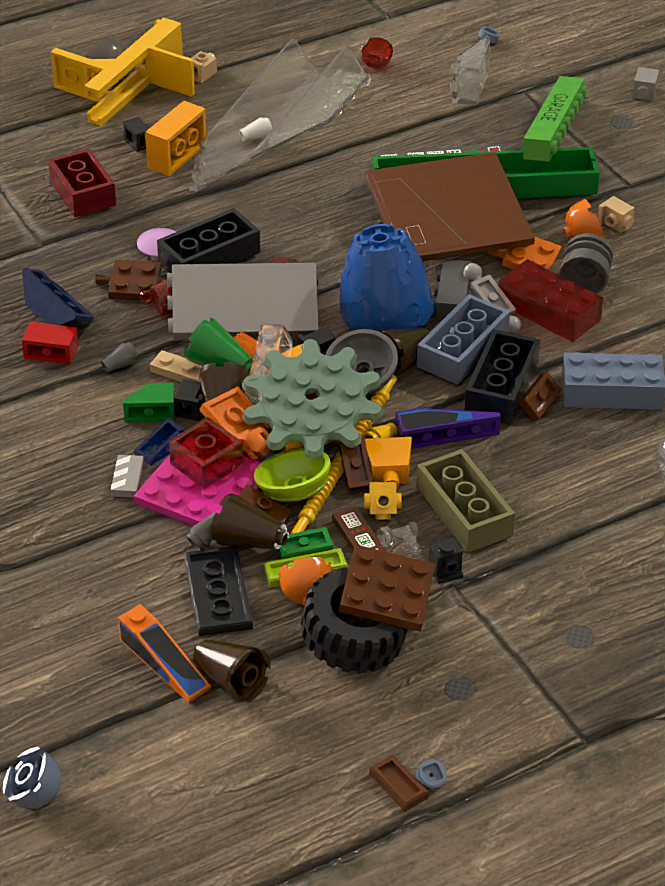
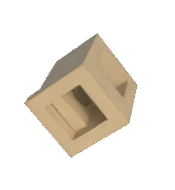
M200 51L190 58L193 59L195 81L203 83L217 73V58L212 53Z
M614 196L599 205L598 220L601 225L605 224L619 233L630 229L633 225V206Z

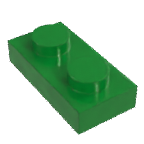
M323 527L289 534L287 543L277 551L280 559L332 550L333 543L327 528Z

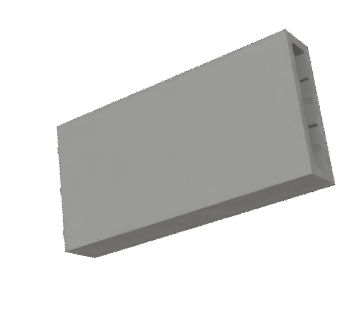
M316 263L172 265V273H167V286L172 287V296H168V310H173V318H168V333H173V341H188L197 326L204 320L210 322V317L217 320L232 337L240 334L242 331L254 339H297L299 334L306 336L318 330Z

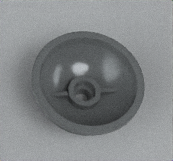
M359 329L343 334L330 345L326 352L327 356H333L338 354L343 348L350 347L357 354V361L352 366L355 372L374 371L378 373L382 381L381 386L369 391L367 394L374 393L383 388L391 380L398 364L397 349L392 340L385 334L370 329Z

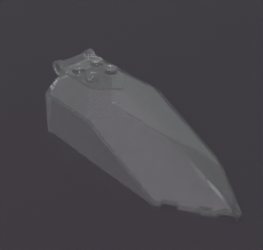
M291 39L202 139L199 146L202 153L196 158L191 177L194 183L189 187V190L192 194H195L267 153L330 123L343 112V109L355 98L363 86H368L371 83V75L363 71L351 49L347 46H344L324 71L319 73L296 40ZM260 117H267L273 129L265 138L246 142L242 141L239 134L240 129L245 128Z

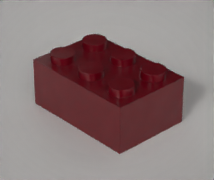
M90 148L48 159L50 182L74 217L116 206L115 183Z

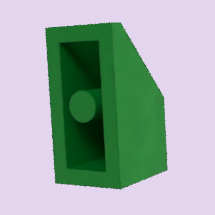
M148 383L124 399V422L174 421V383Z

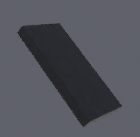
M231 546L184 552L185 567L198 635L205 636L253 629V620L237 547Z

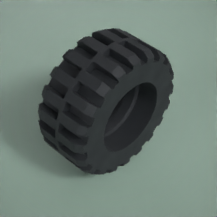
M347 567L339 568L335 573L332 570L324 574L323 578H318L307 593L301 618V634L306 646L310 651L314 650V656L317 659L326 661L327 666L333 669L335 667L341 668L342 672L350 673V670L357 671V674L366 673L369 669L372 672L382 668V665L384 667L388 666L400 654L408 629L374 620L371 621L375 626L355 627L340 620L336 614L342 613L338 611L348 570Z

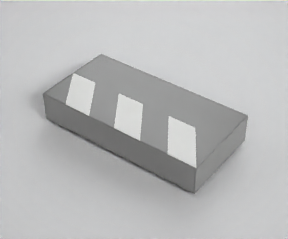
M118 455L111 486V496L134 498V495L139 490L144 465L143 456Z

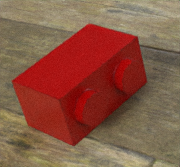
M30 322L22 338L24 359L71 364L78 348L77 327Z

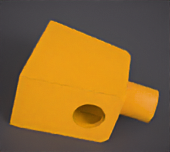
M411 437L365 439L373 481L396 482V490L399 488V484H406L409 479L411 462Z

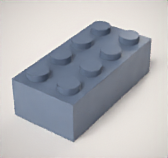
M467 295L418 344L417 367L459 385L477 366L493 329L509 332L510 311L473 295Z
M564 353L562 365L563 406L575 408L663 410L665 375L662 355Z

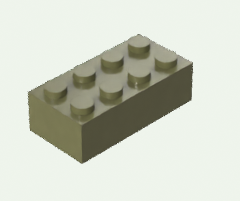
M463 449L417 465L416 488L467 553L513 536L514 511Z

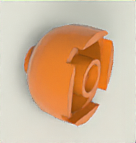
M586 199L571 206L566 213L565 221L567 226L563 227L569 240L576 235L584 233L596 234L604 238V232L596 214L588 211L591 205Z
M300 558L294 560V566L287 568V564L281 567L279 570L280 586L283 594L291 602L304 606L307 593L313 586V583L318 578H323L324 574L332 571L331 563L325 564L323 558Z

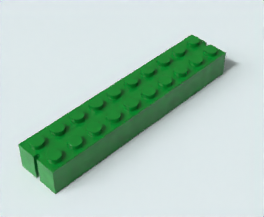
M593 147L557 148V153L553 154L549 162L523 159V150L372 157V170L496 152L517 199L598 195L600 175Z

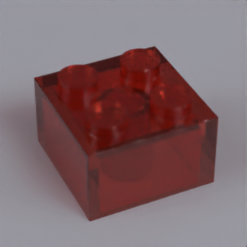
M209 417L169 440L170 464L203 489H206L243 465L242 441Z

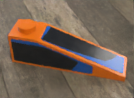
M141 604L118 617L120 640L188 703L211 690V685L161 623Z

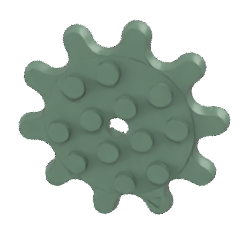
M308 339L301 347V354L295 357H286L277 350H270L265 356V364L269 367L270 373L265 376L250 375L242 382V389L248 394L257 396L259 399L257 404L245 409L242 418L244 423L248 425L264 423L271 427L272 432L266 439V445L271 450H280L288 442L298 441L304 445V452L308 458L318 459L323 455L324 444L329 440H339L349 448L357 447L361 443V436L355 429L356 423L361 420L377 421L382 418V407L378 403L366 399V394L369 391L381 386V377L374 371L366 373L355 372L352 366L357 361V354L350 347L343 348L336 355L327 356L320 353V347L315 340ZM314 392L318 396V398H316L315 400H309L306 398V396L313 394Z

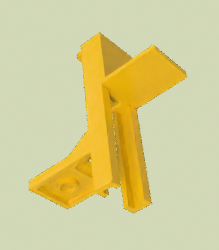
M167 18L157 19L149 31L116 59H88L58 48L51 51L54 88L98 102L87 112V122L98 126H103L150 83L190 97L195 94L193 59L183 56L181 23ZM136 66V70L132 74H130L112 91H108L114 84H116L121 78H123L129 71H131Z

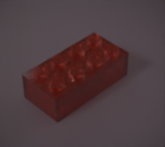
M529 259L499 280L498 286L515 307V313L571 342L576 341L601 320L603 297Z

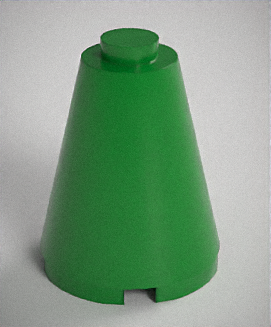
M210 317V322L204 320L197 326L188 340L192 343L190 349L185 347L184 357L188 361L201 366L216 363V367H224V362L236 363L246 367L248 376L251 375L255 367L253 365L254 359L212 317Z

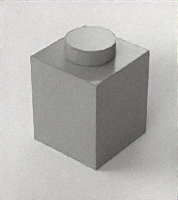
M638 67L632 98L648 101L654 100L659 70Z

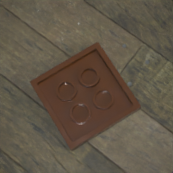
M355 544L338 612L421 632L435 564Z

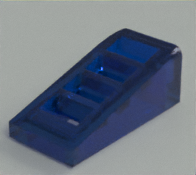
M167 418L133 452L136 456H143L144 461L152 466L169 455L188 434L185 428ZM149 450L153 454L148 456L145 452Z

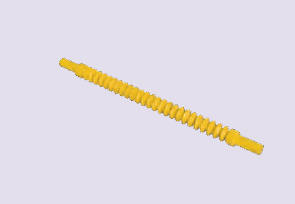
M393 375L383 388L373 394L370 401L378 403L383 408L390 397L389 392L397 381V377ZM361 420L356 423V430L361 437L366 429L372 427L374 421ZM339 451L332 460L327 483L318 493L309 497L306 505H304L298 515V522L290 534L302 532L306 529L307 525L313 523L315 516L318 515L341 474H343Z

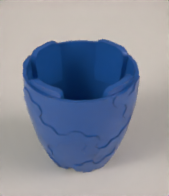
M376 224L364 228L362 234L356 233L346 254L345 266L341 274L339 297L340 314L344 324L351 330L370 329L379 331L384 329L419 328L426 325L429 318L433 315L434 301L432 300L426 268L419 252L414 247V243L404 229L398 228V230H395L392 225Z

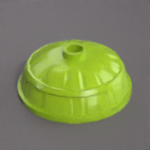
M304 448L283 451L264 460L256 468L254 480L263 493L275 501H300L318 493L325 486L328 480V472L331 468L330 458L323 452L320 458L310 459L305 455Z

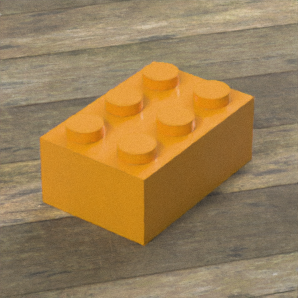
M183 101L145 132L148 169L170 176L207 145L205 108Z

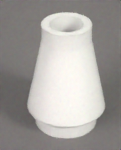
M260 117L245 128L240 129L239 134L242 141L246 142L268 138L269 135L273 134V128L267 117Z

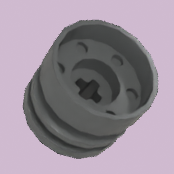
M584 233L571 238L565 247L560 267L559 278L562 285L569 292L580 296H592L603 291L608 283L613 260L611 245L604 238L596 234Z

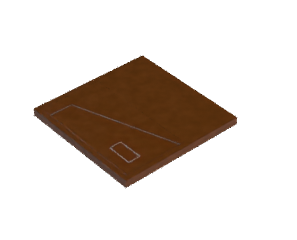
M496 152L365 171L366 181L383 224L392 225L395 230H398V228L404 229L414 243V247L419 252L423 262L534 244L535 237Z

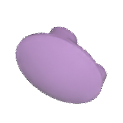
M167 228L148 230L139 236L137 247L142 253L151 256L153 261H158L157 240L176 231Z

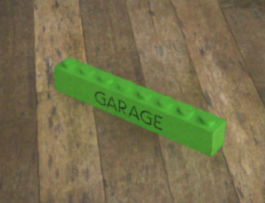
M559 76L524 137L523 159L549 162L553 154L557 153V148L561 146L562 138L566 136V130L570 129L571 122H574L575 114H578L579 106H582L583 99L587 97V86H584L585 78Z

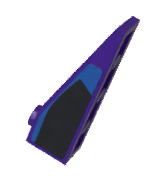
M428 408L395 412V425L398 429L397 437H411V449L500 435L501 415L497 412Z

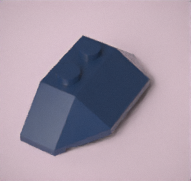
M23 268L25 304L33 311V315L41 318L45 324L79 327L92 322L94 316L61 286L52 281L43 271Z

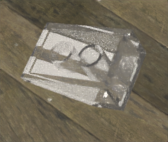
M485 36L457 56L456 62L451 64L450 76H453V81L450 82L449 94H452V103L477 106L489 69L490 36Z

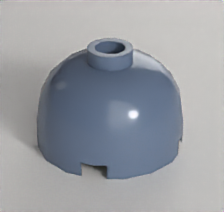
M38 747L30 748L17 757L21 760L15 768L9 767L3 781L2 791L10 801L25 809L41 808L57 797L61 786V770L57 761Z

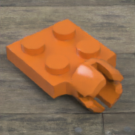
M535 237L533 245L488 251V254L503 260L502 266L545 281L560 254L562 246Z
M239 387L203 403L199 410L231 447L235 445L242 446L243 450L253 460H258L259 457H263L271 450L266 445V439L270 434L267 430L269 425L264 423L248 425L244 423L242 418L243 412L254 404Z

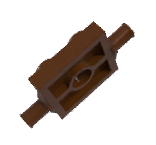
M115 259L113 271L110 275L96 274L95 284H109V299L156 301L157 292L161 287L172 288L167 286V278H161V262Z

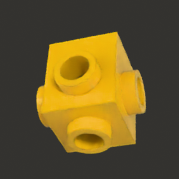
M370 482L369 493H364V508L369 509V514H375L376 520L391 519V514H397V509L402 507L401 493H396V482ZM380 496L386 497L387 504L385 506L379 504L378 499Z

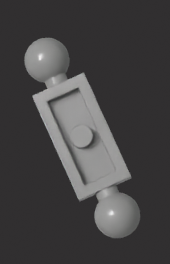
M470 263L466 265L463 275L471 282L469 289L473 295L509 310V333H518L522 328V323L518 317L513 316L516 309L489 274L482 278V269L478 264Z

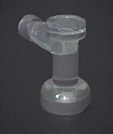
M414 521L408 522L407 526L392 530L388 526L379 527L377 530L378 540L384 548L392 546L394 540L404 538L412 554H418L422 550L415 538L418 536L419 531Z

